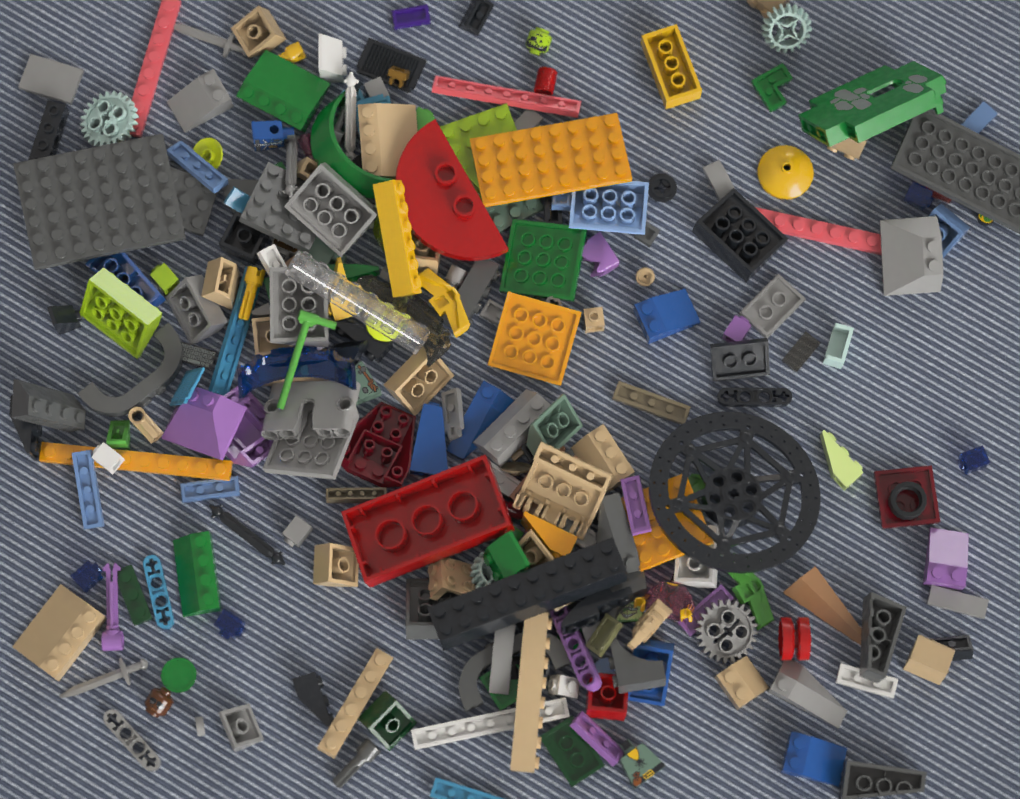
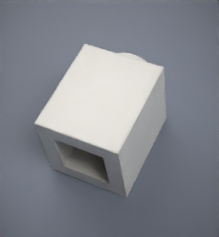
M104 442L93 450L91 457L112 475L125 461L120 454Z

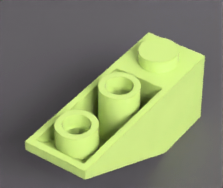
M823 430L820 434V439L831 478L845 491L864 473L862 471L863 468L856 460L853 461L849 457V452L843 446L840 447L835 442L836 438L832 433H827Z

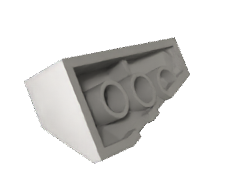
M793 660L783 661L768 692L839 729L847 710L804 666Z

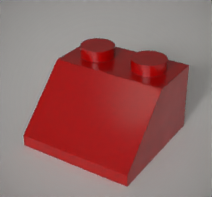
M599 673L602 681L601 687L594 692L587 690L585 714L590 718L624 721L627 715L628 692L619 694L618 687L614 688L612 676L615 674ZM593 677L589 678L588 684L593 681Z

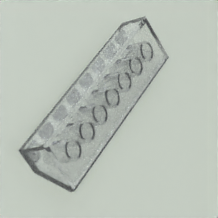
M298 250L285 272V275L415 355L423 347L431 332L426 325L420 322L416 323L408 314L395 310L392 304L384 303L372 292H366L362 289L361 285L345 279L346 277L340 272L332 271L326 263L316 261L306 251Z

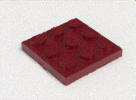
M932 465L874 471L881 529L940 523ZM902 482L919 484L927 495V504L924 511L912 520H903L896 517L889 508L888 498L890 493ZM903 490L897 495L896 503L901 510L911 512L918 507L919 498L914 491Z

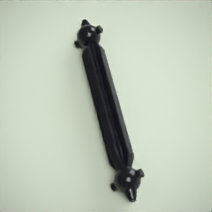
M222 504L216 506L209 505L212 510L211 517H219L222 523L265 557L271 558L273 566L275 564H286L283 560V552L275 553L272 546L228 512H223Z

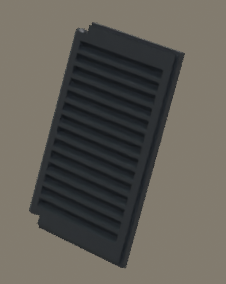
M369 38L356 67L359 68L357 70L358 74L371 79L381 77L383 83L389 85L391 78L387 76L390 67L396 66L409 70V78L404 81V85L399 88V80L394 79V83L389 86L410 93V89H415L427 60Z

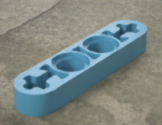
M148 555L143 561V568L155 620L161 629H170L174 625L175 620L162 563L157 556ZM151 559L157 562L154 567L156 572L160 571V574H152L151 567L147 566V564H150ZM154 578L162 580L160 587H152L151 582ZM160 596L166 598V604L162 607L156 605V599ZM169 609V611H165V615L170 620L167 621V625H164L163 622L160 623V620H163V615L157 611Z

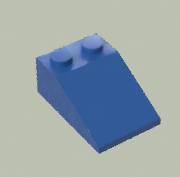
M686 289L655 296L634 304V314L648 344L701 323Z
M648 639L645 643H640L633 650V655L640 659L663 661L666 686L628 692V700L665 707L675 643Z
M791 732L788 736L780 773L839 787L847 748L812 736Z

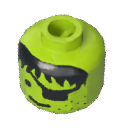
M536 27L529 31L525 46L530 49L529 53L540 56V53L548 52L552 37L549 35V31Z

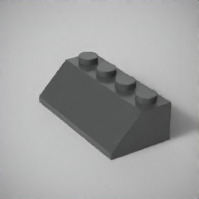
M18 379L13 380L11 418L65 432L85 429L86 410L73 394Z

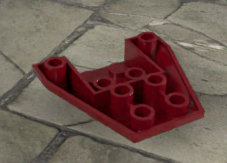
M380 402L357 422L341 466L346 472L379 487L402 486L410 471L416 416Z

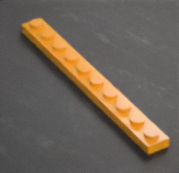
M42 442L39 461L73 465L72 453L92 450L93 452L96 447ZM113 449L125 459L117 470L230 481L233 462L230 460L222 461L210 458ZM94 461L95 468H103Z

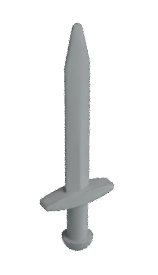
M174 25V29L182 34L224 48L223 58H226L231 50L247 56L242 46L234 43L235 35L233 32L227 40L187 25Z
M119 658V669L75 685L60 694V698L79 695L124 677L128 685H131L129 674L141 669H147L148 662L145 659H140L139 662L126 666L124 660Z

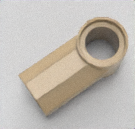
M134 407L129 411V420L151 444L161 438L164 432L146 414L144 409ZM137 413L143 414L140 421H134V416Z

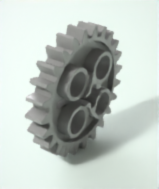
M719 599L718 605L711 602V609L704 607L706 613H699L702 620L695 621L700 624V627L694 628V630L699 631V634L694 637L701 639L697 646H704L701 651L702 653L709 651L708 658H712L715 655L714 661L718 662L722 658V663H726L729 658L730 662L734 663L735 657L738 660L742 659L741 653L748 655L747 648L753 649L750 643L757 642L753 635L758 634V632L753 631V628L758 626V624L751 622L755 616H748L751 610H744V604L738 606V601L735 600L731 604L730 599H726L724 604ZM726 612H729L731 615L728 622L723 620V615ZM736 619H739V622L737 624H734ZM715 625L716 633L711 636L709 628ZM741 626L744 632L742 636L738 637L736 629ZM724 627L729 628L727 630L729 633L728 635L723 634L725 632V630L723 629ZM720 636L717 642L713 643V640ZM724 640L729 642V647L726 650H723L721 646Z

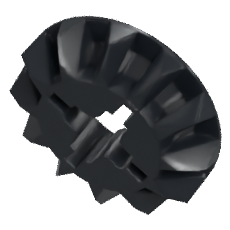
M664 173L656 174L648 181V194L656 202L665 203L672 200L676 195L677 184L670 175ZM660 182H662L663 187H667L663 195L660 190L656 189L659 188Z

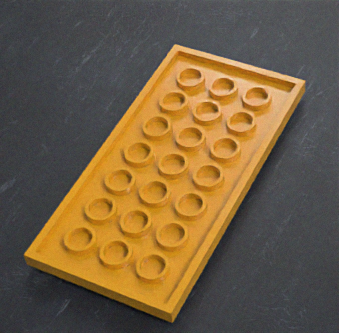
M617 113L470 138L481 199L485 207L632 181V174Z

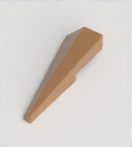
M816 566L783 592L784 595L792 598L800 606L805 607L828 625L861 645V627Z

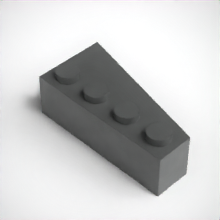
M870 592L863 598L859 676L879 683L886 678L907 607L873 592Z
M844 760L839 799H861L924 792L927 772Z

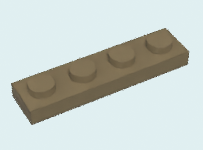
M618 381L612 400L681 425L686 422L691 406Z

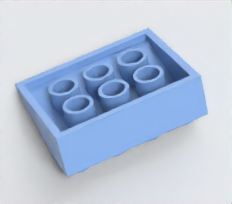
M631 181L572 192L569 228L645 235L649 182Z

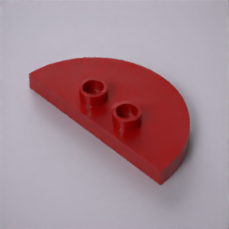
M434 119L422 127L408 142L402 152L396 171V180H402L405 188L404 197L408 205L407 214L412 226L411 232L431 250L453 259L480 261L507 253L508 247L439 124Z

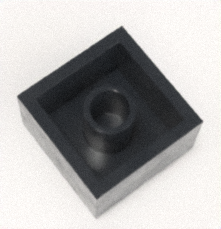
M235 211L219 242L220 249L252 265H256L259 259L256 253L264 249L270 236L239 222L242 213Z

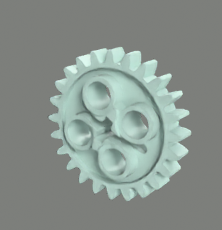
M106 91L105 96L101 93L99 94L98 100L93 98V104L87 103L90 108L83 110L86 115L81 116V119L85 122L80 123V126L83 127L81 132L85 135L84 138L88 143L97 147L126 141V137L132 138L129 133L136 131L133 125H138V122L134 119H137L139 115L135 113L138 111L134 106L135 103L127 95H124L122 92L117 93L116 91L110 94Z

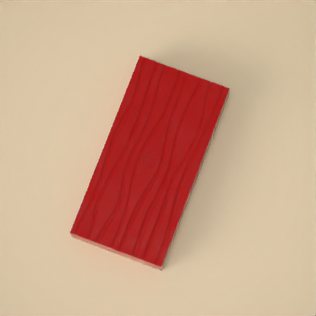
M486 455L341 512L363 580L370 588L503 536L508 531H515L491 462Z

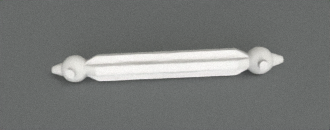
M350 72L348 77L343 80V83L347 85L345 90L344 147L346 149L345 155L352 161L357 157L353 152L356 147V89L354 86L356 83H359V80H356L353 72Z

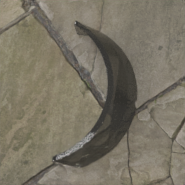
M373 275L359 277L350 295L376 306L384 305L395 309L400 314L403 323L423 344L427 353L426 365L428 367L449 350L451 346L449 339L451 336L450 330L443 326L444 320L424 300L415 294L393 298L390 283L379 281L377 276Z

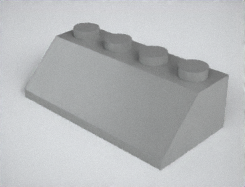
M526 389L473 444L501 467L527 441L530 424L551 404L538 393Z

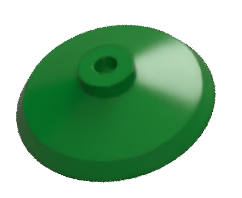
M173 658L162 668V683L169 691L175 693L185 692L195 683L196 669L192 662L185 658Z

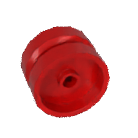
M791 617L779 618L778 648L781 661H791L794 656V648L798 661L809 660L811 630L808 617H798L795 621V627Z

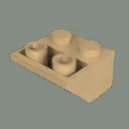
M223 257L209 261L201 297L232 310L240 280L237 264Z

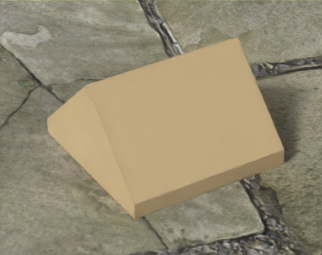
M918 634L903 670L940 685L948 673L955 649Z

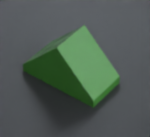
M130 420L110 421L106 444L112 449L130 450Z

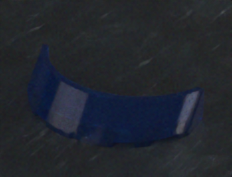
M303 346L294 378H322L341 383L351 390H356V369L353 359L350 357L346 359L337 355V351L332 349L320 351L315 346ZM295 347L272 349L270 354L264 356L257 354L246 365H240L237 368L239 398H244L249 392L264 384L285 379Z

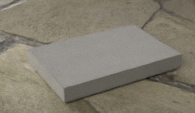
M30 54L18 88L72 105L84 70Z
M778 273L739 312V315L746 318L754 329L764 338L768 339L806 298Z

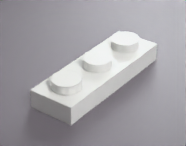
M840 664L835 683L894 698L898 683L897 678L886 676L879 683H875L859 676L860 668Z

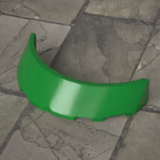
M344 91L325 106L316 117L311 130V153L318 166L321 163H327L361 195L366 196L365 198L375 199L373 184L393 179L376 176L361 169L345 155L339 146L334 132V115L336 108L343 106L345 101Z

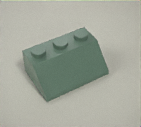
M562 394L530 424L526 445L533 456H535L541 441L560 449L583 427L565 394Z

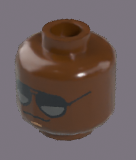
M161 687V689L153 688L145 699V710L157 718L165 716L174 703L173 698L170 696L172 692L165 687Z

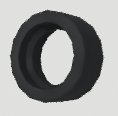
M902 482L891 491L888 498L889 508L896 517L903 520H912L924 511L927 504V495L919 484ZM911 490L917 494L919 504L914 511L905 512L898 507L896 498L901 491Z

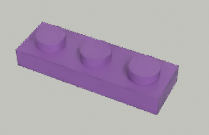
M636 475L620 479L632 535L651 532L652 529L640 476Z
M721 584L691 610L692 622H689L688 618H684L677 623L691 637L697 632L694 628L700 627V624L695 621L702 620L699 613H706L704 607L711 609V602L718 605V600L720 599L725 604L726 599H730V602H732L734 597Z
M583 711L577 714L570 727L612 767L616 765L624 754L619 745Z

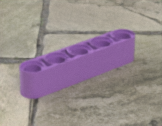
M565 606L557 612L553 609L550 610L551 617L579 683L590 692L597 691L601 687L602 681L589 649L585 646L586 642L580 629L572 634L567 633L563 635L561 632V622L571 609ZM564 610L563 615L559 616V613ZM579 643L578 647L573 650V646ZM586 660L585 665L580 667L581 662ZM593 677V681L587 684L588 679Z

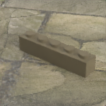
M387 487L326 488V503H364L387 494Z

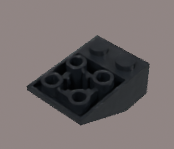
M11 396V398H10V411H9L10 417H12V399H13V396ZM11 418L27 454L34 461H37V456H40L41 445L38 444L39 437L42 436V425Z

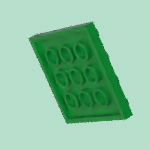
M513 219L507 246L508 252L506 253L499 288L500 293L507 294L512 292L522 296L546 299L553 296V298H559L562 301L574 302L587 230L569 228V225Z

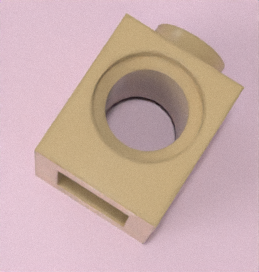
M603 307L583 309L585 333L604 331Z

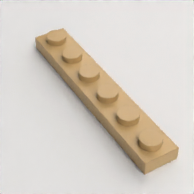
M376 648L318 745V750L335 759L391 664L392 656Z

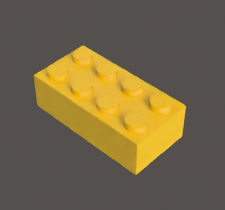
M677 24L642 35L641 46L665 110L700 99L702 89Z

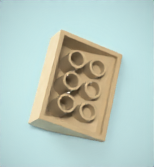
M389 103L359 104L358 116L362 169L376 176L396 180V171L402 152L411 138L418 132L416 105Z
M60 584L12 647L54 679L60 681L107 618Z

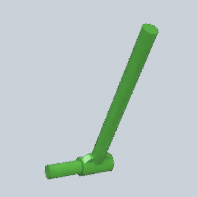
M299 310L297 320L302 325L276 408L284 410L309 326L312 327L318 324L335 329L337 322L319 317V315Z

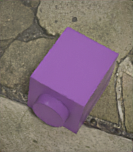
M735 315L725 330L722 339L726 342L744 340L751 328V324H749L746 318Z

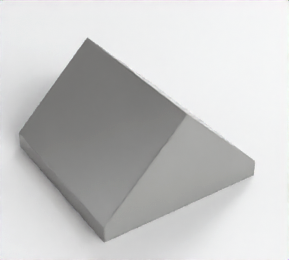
M250 704L218 712L232 749L235 752L264 740Z

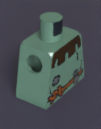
M362 361L339 379L355 380L360 383L361 387L356 406L382 395L380 388Z

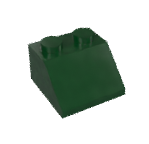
M386 690L358 718L368 731L389 751L417 724L412 716Z

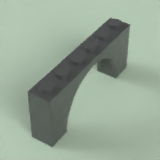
M644 571L627 573L629 581L610 587L611 592H615L630 586L633 591V601L637 597L647 596ZM618 606L613 608L608 614L617 619L624 607ZM617 637L614 638L607 651L611 652V657H608L610 669H614L615 675L612 676L614 688L618 687L619 694L666 686V676L662 660L650 661L635 657L621 646Z

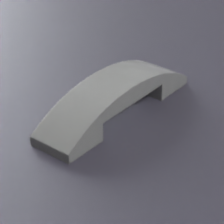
M516 624L495 631L489 693L509 694Z

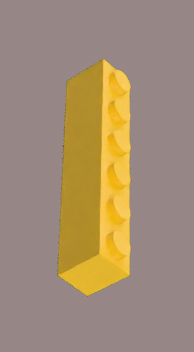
M389 180L373 184L393 298L422 293V282L418 275V261L414 253L415 244L411 236L412 226L408 219V205L405 202V188L402 180Z

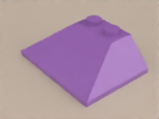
M240 384L224 395V397L247 408L225 455L233 464L252 468L268 456L274 440H268L261 436L266 413L264 406L243 384Z
M196 387L186 404L175 407L161 439L223 461L247 408L222 395Z

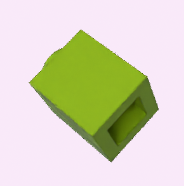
M165 263L155 266L151 271L150 276L166 296L180 283L177 276Z

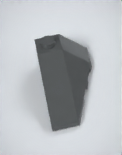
M620 494L606 495L598 509L596 543L613 537L627 573L639 571V556Z

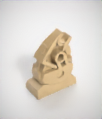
M657 599L636 621L635 626L631 630L633 638L626 646L633 651L640 643H645L673 611Z

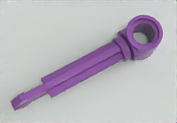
M107 563L103 567V572L106 571L107 626L106 631L102 632V650L120 651L124 650V634L118 624V571H121V568L114 563L112 570L113 582H111V569L109 563Z

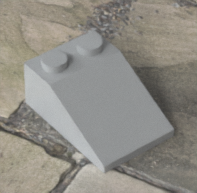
M214 69L194 79L167 101L184 133L234 107L232 99Z

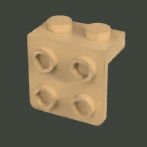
M450 557L430 564L428 567L430 599L437 601L447 591L462 595L475 590V584L471 582L473 577H470V572L472 571L471 564Z

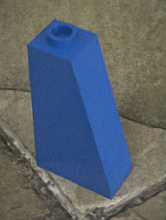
M423 403L410 465V474L430 477L448 469L443 408L438 403Z

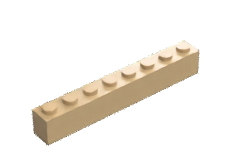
M546 612L524 620L510 771L534 773L535 769H539L540 757H536V749L541 748V737H538V729H542L543 717L539 716L540 709H544L545 697H541L542 689H546L547 677H543L544 669H548L549 660L548 657H545V650L550 649V638H547V630H551L552 618H548L549 613Z

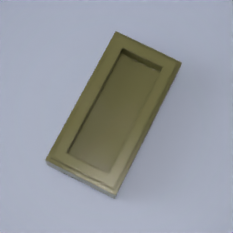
M606 613L585 646L602 658L624 624Z

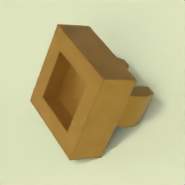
M396 66L390 67L387 75L391 77L389 85H392L394 79L399 80V88L404 85V81L409 78L410 71Z

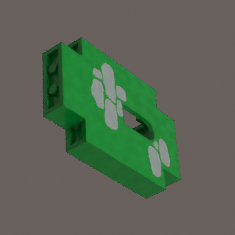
M915 61L895 70L884 65L809 100L811 109L798 115L802 131L828 147L848 138L861 143L930 109L935 110L937 115L943 113L944 102L941 94L946 93V80L943 75ZM889 85L895 87L877 97L869 95Z

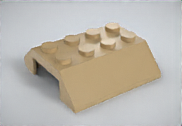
M541 441L533 458L534 462L512 507L520 510L524 502L527 501L522 512H528L532 502L538 504L534 516L539 517L542 509H544L540 519L555 526L561 517L562 520L558 526L561 529L565 527L567 519H570L574 523L570 527L569 533L574 534L579 526L576 536L583 541L613 475Z

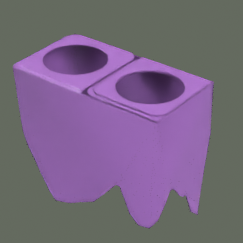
M601 232L585 240L582 254L584 261L595 263L594 271L590 277L599 276L598 278L619 266V259Z

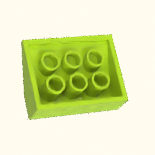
M104 267L88 280L80 310L81 316L136 359L140 358L160 323L162 312Z

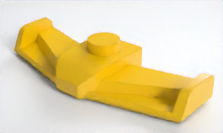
M429 268L418 274L422 287L433 295L429 299L430 304L440 317L446 313L455 337L457 338L469 329L470 323L460 300V294L455 287L449 285Z

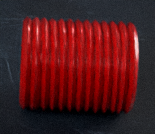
M550 67L538 68L534 92L552 96L558 72Z

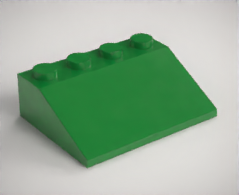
M265 50L245 78L236 97L306 133L331 83Z

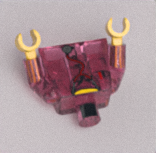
M674 574L671 576L670 583L660 581L658 585L653 586L642 597L634 599L633 608L635 609L637 606H640L641 612L645 611V606H647L648 610L659 599L673 611L667 619L685 623V618H688L689 622H692V614L695 609L692 595L688 593L685 586L674 582Z

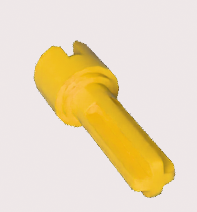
M299 41L285 47V52L278 55L293 64L306 58Z
M247 267L244 282L247 285L238 318L249 320L257 288L262 286L265 270L262 269L260 271L256 267Z

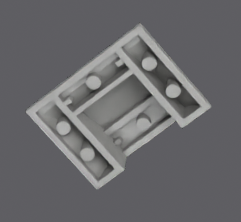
M937 216L880 220L883 296L941 292L943 255L942 236Z

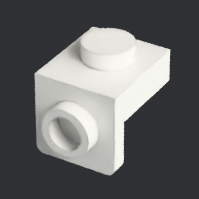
M551 675L547 685L548 695L578 699L580 683L574 677Z

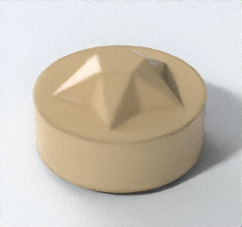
M642 267L636 273V281L641 286H649L655 280V273L649 267Z

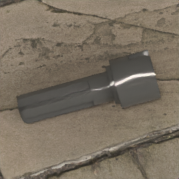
M368 738L356 749L357 755L333 779V783L337 787L342 788L365 762L371 763L381 753V750Z

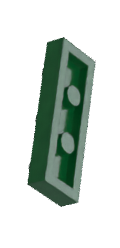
M133 565L121 568V571H118V585L134 626L152 620V614Z

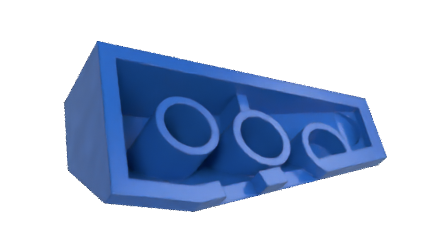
M483 381L464 415L462 437L452 440L446 451L464 460L477 448L473 442L514 400L501 389Z

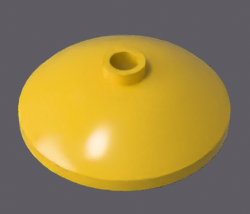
M789 145L776 146L768 150L760 159L757 168V176L761 187L769 195L783 200L794 199L804 194L810 187L814 175L813 165L809 157L802 150ZM784 166H789L790 170H785Z

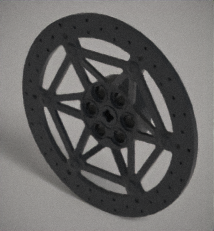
M715 412L687 421L665 439L658 449L650 470V503L656 521L663 533L686 556L718 571L754 573L780 565L803 547L817 523L821 503L820 486L816 471L808 455L799 443L782 428L751 414ZM726 430L740 432L739 437L695 447L691 443L694 439L711 432ZM753 436L760 437L776 447L790 462L794 470L787 471L753 441ZM738 445L725 468H721L702 454L703 452ZM750 448L780 474L753 476L751 474ZM742 449H744V469L734 467ZM678 453H681L686 458L677 498L670 499L668 494L669 472ZM699 461L714 471L710 477H707ZM692 462L705 487L685 497L684 493ZM732 478H736L739 482H734ZM779 481L764 492L759 484ZM714 482L719 483L721 487L715 486ZM799 484L801 508L796 524L792 530H789L784 525L792 485ZM784 486L785 491L779 520H777L762 504V500ZM746 491H751L753 495H749ZM701 498L702 504L689 503ZM713 499V500H715L718 504H713L710 500ZM743 508H747L750 512H745ZM689 509L705 511L706 515L717 524L719 535ZM757 511H760L770 523L754 518ZM682 512L716 543V549L703 544L693 537L682 526L675 513ZM725 512L730 513L732 517L726 516ZM748 523L768 529V531L732 539L736 529ZM724 527L730 528L727 535H725ZM775 536L780 541L768 549L755 553H730L732 546Z

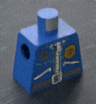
M280 120L251 122L255 152L284 147V139L295 138L294 127L282 128V121Z

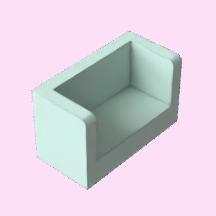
M835 323L823 364L839 369L842 368L854 328Z

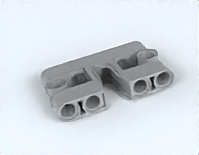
M355 380L292 382L284 410L276 408L284 382L272 384L269 400L264 404V411L266 413L261 431L263 438L268 440L299 439L306 424L308 413L313 410L312 427L313 430H316L318 439L346 438L351 435L354 419L358 416L356 403L361 387L359 382Z

